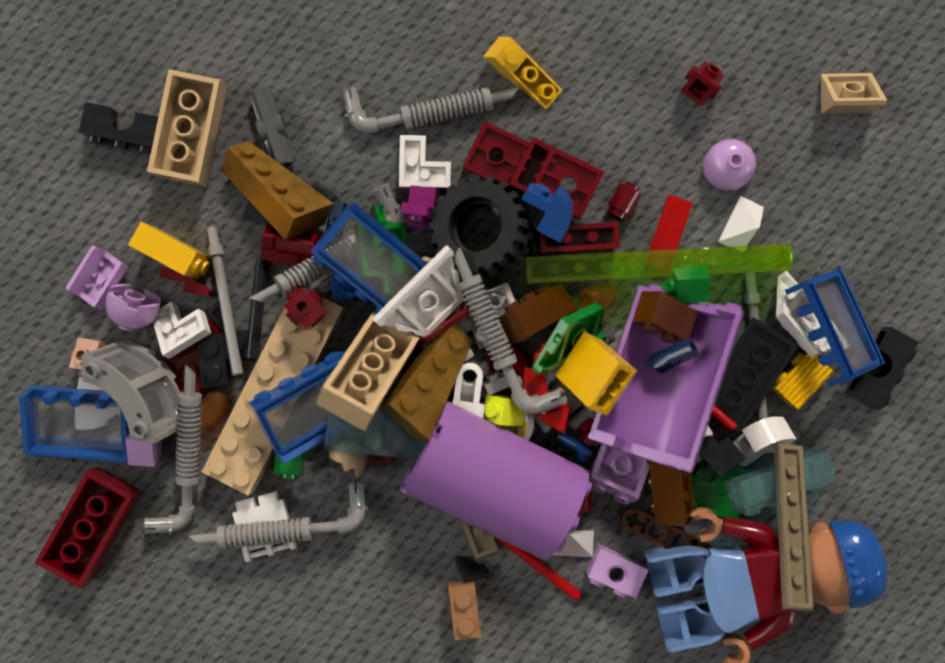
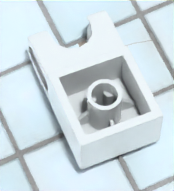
M470 362L462 365L456 378L452 404L483 418L485 404L480 401L483 373L477 364ZM471 369L476 372L477 377L473 382H467L463 378V373L466 370Z

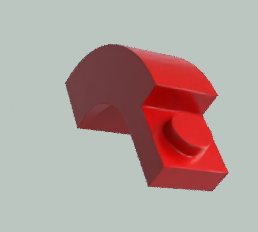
M545 344L541 345L540 351H535L532 365L536 362ZM525 367L523 384L530 397L536 394L541 396L549 393L547 389L548 371L538 375L532 368ZM565 404L545 411V415H542V413H537L536 415L550 428L565 434L572 408L571 405Z

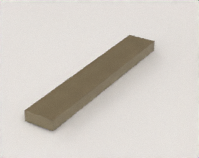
M778 443L774 445L782 608L812 611L813 594L803 446Z

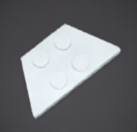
M446 245L372 318L374 322L379 326L387 325L395 327L399 331L414 332L416 335L423 337L434 331L464 301L463 292L458 287L460 279L458 270L454 267L452 258L454 253L452 249Z
M786 270L778 276L776 318L780 321L781 326L793 336L798 345H800V348L805 350L810 357L832 352L825 337L816 341H811L808 338V333L820 328V324L815 313L800 317L797 314L798 307L810 302L803 289L786 295V289L798 284ZM833 324L844 350L851 347L848 340Z

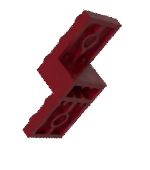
M484 121L462 166V169L475 175H481L485 179L490 176L498 179L500 182H505L522 198L530 183L535 185L542 184L550 190V193L555 195L558 187H562L561 181L564 178H572L576 183V188L568 192L573 201V217L578 220L582 219L604 174V171L535 137H532L531 141L528 142L487 121ZM494 149H499L503 152L504 158L500 162H493L489 158V153Z

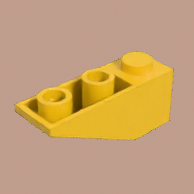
M498 37L483 56L499 73L514 85L520 87L519 89L546 110L562 91L549 75L511 37Z

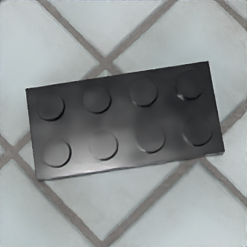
M754 317L732 349L715 405L737 424L735 429L740 433L800 346Z

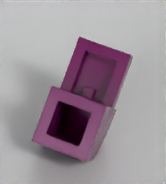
M410 186L408 203L402 202L401 213L406 216V227L429 230V223L434 221V218L430 216L432 209H437L439 205L436 202L441 193L438 189Z

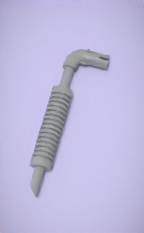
M489 87L481 88L480 92L477 89L475 93L472 90L471 94L466 92V95L461 93V96L456 94V97L454 95H451V98L446 96V99L441 97L440 101L437 98L436 102L432 99L431 103L426 101V104L421 102V105L416 103V106L411 104V107L408 105L402 106V113L378 119L376 117H366L365 110H362L358 88H350L352 98L348 88L342 91L347 111L345 117L349 118L351 125L364 133L379 132V129L399 124H405L407 130L413 128V125L418 127V124L423 126V123H426V125H428V122L433 124V121L438 123L439 119L442 122L444 118L448 120V117L453 119V116L458 118V115L463 117V114L468 116V113L473 115L474 111L476 114L479 110L482 113L483 109L491 111L493 110V103L513 99L520 87L490 93Z
M389 184L379 186L380 189L375 188L373 191L380 205H384L385 220L400 223V204L396 203ZM355 234L328 247V249L326 248L325 251L342 265L357 258ZM312 256L310 259L302 261L301 264L293 266L292 269L284 271L283 274L280 273L273 277L274 285L255 294L250 299L265 302L279 293L286 298L295 289L298 288L300 290L302 287H306L311 282L319 280L320 277L322 278L334 270L329 266L323 269L312 260L314 257Z
M459 247L454 260L463 281L458 283L460 291H464L462 293V296H466L464 300H468L466 305H470L469 311L472 310L473 312L471 316H475L473 321H477L475 325L479 326L477 328L478 331L481 330V333H479L480 336L483 335L481 339L486 341L483 344L488 346L486 350L490 351L488 353L489 356L492 355L490 360H494L492 364L495 371L502 369L512 390L511 397L516 406L526 413H542V415H545V411L567 404L566 395L560 397L561 394L565 393L562 388H557V390L541 396L536 394L531 397L525 388L522 389L512 366L518 360L515 354H511L513 349H509L511 346L507 344L509 340L504 338L507 335L502 333L504 332V329L500 328L502 324H498L500 319H496L498 315L493 313L496 310H492L493 304L490 305L489 303L491 299H487L489 294L486 295L485 292L487 290H483L485 285H481L483 281L480 274L472 275L464 254Z
M185 365L184 392L177 395L175 482L182 486V504L179 506L177 515L159 518L145 517L144 534L169 533V535H172L173 532L186 528L193 520L195 506L192 504L193 485L198 484L200 481L202 395L195 392L196 375L187 365Z
M354 483L348 486L350 508H347V516L338 518L337 521L312 523L311 517H302V519L297 518L296 520L292 518L291 521L286 519V522L282 519L281 521H265V523L262 521L260 523H245L244 525H222L217 527V533L188 536L198 545L217 543L218 548L222 550L234 547L260 546V544L262 546L265 544L270 545L276 544V542L281 544V541L282 543L297 542V540L302 542V539L303 541H312L313 534L338 531L339 534L351 532L360 526L364 519L365 510H368V506H365V484L357 483V491Z

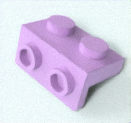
M91 246L67 284L66 290L80 296L93 307L102 310L105 306L109 287L119 283L129 266L109 252L96 246Z

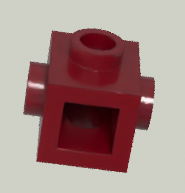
M704 60L699 68L694 65L684 77L688 82L680 91L699 106H702L708 97L713 100L723 87L719 83L725 76L716 65Z
M306 288L301 290L295 289L286 298L288 302L284 305L288 311L286 314L288 319L296 326L301 324L305 330H311L329 313L321 304L324 299L314 289L311 291ZM304 304H307V309L303 311Z

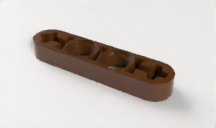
M627 507L621 513L620 521L624 528L666 549L673 548L672 539L678 534L684 535L686 540L684 546H691L692 544L693 546H706L707 549L713 547L708 542H701L698 537L673 525L661 524L662 533L658 537H652L648 530L655 523V516L635 507ZM635 512L637 513L636 517L642 522H645V517L649 518L644 524L643 532L639 531L642 526L637 523H632L629 526L626 516H632Z

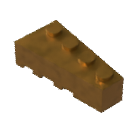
M250 141L228 147L221 170L285 240L325 224L333 205L330 200Z
M455 324L429 341L385 397L379 408L416 441L430 440L473 340Z

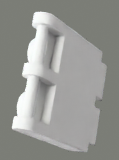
M277 491L258 496L260 505H257L255 497L237 501L235 503L237 511L232 513L235 524L238 525L252 522L260 523L262 521L265 523V521L270 522L272 520L281 521L282 519L286 522V519H290L285 499H279ZM292 541L291 543L273 547V544L242 547L245 562H250L252 558L266 554L272 556L274 552L288 548L295 550L297 549V544ZM262 547L266 548L265 550L251 553V550H255Z

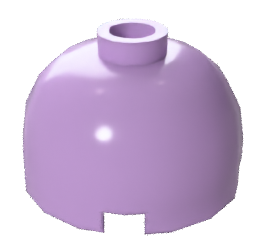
M736 139L722 140L713 145L705 154L703 172L706 179L716 189L735 191L745 186L753 177L757 166L756 156L751 147L743 141Z
M115 284L109 287L105 307L108 317L115 324L119 325V328L133 331L134 329L149 326L154 321L160 309V297L156 293L144 288L145 295L134 291L131 284Z

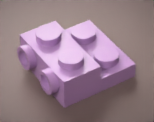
M601 443L589 471V481L592 482L591 490L600 494H604L605 491L615 495L614 500L622 504L634 503L639 499L650 465L647 464L644 458Z

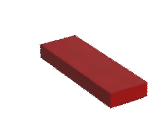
M667 195L643 268L664 275L669 274L693 202Z

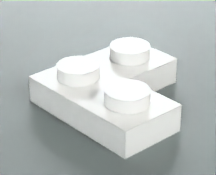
M400 135L399 188H410L411 185L447 189L451 185V162L426 161V136Z
M172 301L159 309L153 321L162 356L168 359L211 334L205 312L197 309L182 319L178 305Z

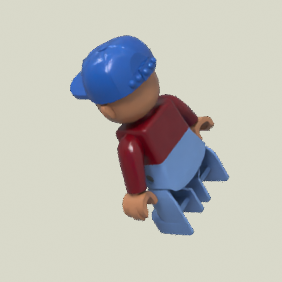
M699 507L694 509L690 516L696 520L710 519L712 522L708 530L698 532L701 542L712 540L721 532L723 536L732 537L749 544L734 547L713 546L708 549L701 546H680L668 549L657 547L644 550L655 597L691 591L693 587L704 586L705 589L704 596L678 601L675 598L655 601L665 645L668 652H675L709 645L721 639L724 646L731 644L739 646L735 653H727L722 663H748L750 649L755 651L785 634L794 625L797 617V610L782 608L779 534L774 528L766 524L723 516L719 519L711 509ZM852 520L832 521L830 525L822 521L813 524L808 531L813 602L826 606L830 612L843 613L846 610V604L852 609L865 607L879 600L887 587L888 568L883 549L873 531L864 524ZM761 620L744 632V637L731 633L749 623Z

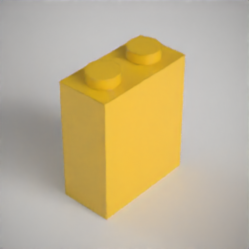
M140 222L128 244L184 276L198 279L200 275L204 276L210 267L208 255L159 228L144 222Z
M583 332L555 376L589 409L607 416L637 370L604 341Z

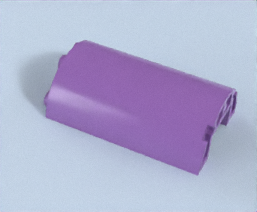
M649 284V287L639 285L617 353L633 366L637 372L608 415L596 413L588 438L632 455L693 473L744 311L741 306L733 303H726L725 306L707 303L705 307L696 305V303H684L697 311L690 339L696 344L698 356L673 367L665 373H658L648 367L647 360L649 356L674 344L662 341L661 336L658 334L654 335L644 332L642 326L633 322L642 291H662L665 293V289L653 284Z
M446 401L430 440L427 442L416 464L411 465L401 483L400 492L540 559L546 560L556 551H562L568 532H573L579 523L578 512L584 497L590 492L592 482L589 481V470Z

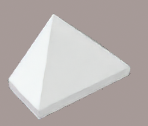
M740 196L718 242L742 253L760 228L764 207Z
M569 531L562 551H556L553 555L593 557L594 531Z

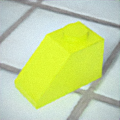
M500 393L485 394L483 419L501 426H523L525 412L516 406L511 396Z

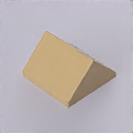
M872 73L821 74L820 76L821 114L873 113L887 103V99Z

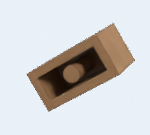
M463 579L449 581L448 589L454 639L462 640L481 637L475 581L466 583L463 582Z

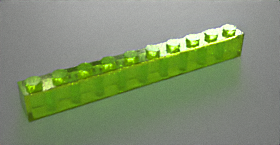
M792 244L525 258L527 284L671 277L673 268L705 266L709 275L793 270Z

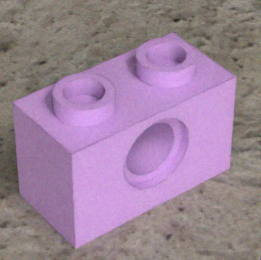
M598 544L587 567L586 574L592 584L601 588L607 585L614 589L613 592L627 599L628 596L637 598L649 569L643 563ZM618 567L622 569V573L618 578L609 577V573L613 568Z

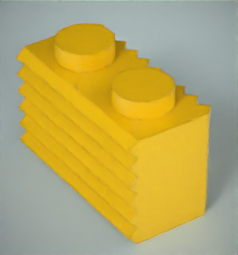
M805 350L803 352L798 351L792 356L789 361L791 365L785 371H782L771 388L787 405L796 410H799L834 372L828 365H821L818 356L810 357Z

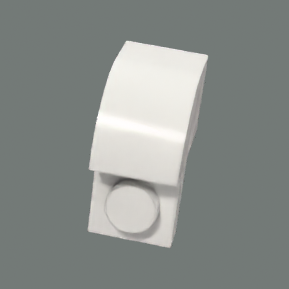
M775 416L759 420L742 430L743 434L732 442L745 456V460L740 466H747L765 453H774V445L778 443L790 444L796 440V437L784 417Z

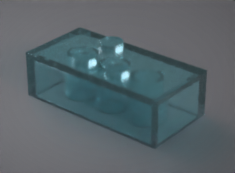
M381 408L378 409L365 431L329 412L324 450L419 459L428 441H416Z

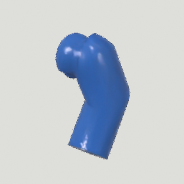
M567 432L558 435V443L577 452L575 459L578 462H588L592 452L586 444Z

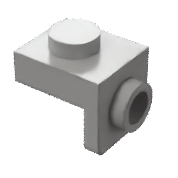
M500 371L487 375V380L482 382L484 392L488 395L510 387L504 373L501 374ZM518 374V380L522 386V389H524L523 381L520 375Z

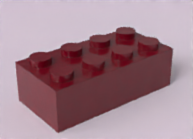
M100 467L86 470L37 557L35 564L80 589L91 583L143 491Z

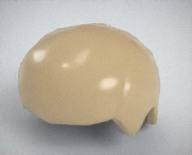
M342 439L334 442L330 447L329 457L336 462L342 463L345 472L349 469H355V476L357 477L364 473L368 463V454L360 443Z

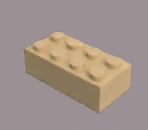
M168 69L147 169L148 173L159 178L207 187L227 93V87L220 79Z
M375 312L368 318L323 385L316 403L318 406L363 431L367 429L411 357L419 340L418 336L410 332L399 331L395 327L387 325H377L372 319L376 315Z

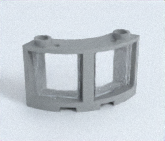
M120 340L81 355L82 381L101 388L118 404L126 418L131 440L155 444L176 432L177 395L181 392L174 381L176 376L163 360L158 361L149 354L150 350L127 340Z

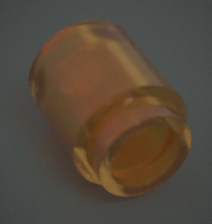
M610 283L586 287L579 294V305L583 308L597 303L604 309L611 308L617 301L616 290Z
M218 390L215 393L209 391L202 400L201 427L210 430L212 426L218 424L231 407L228 403L229 398L224 393Z

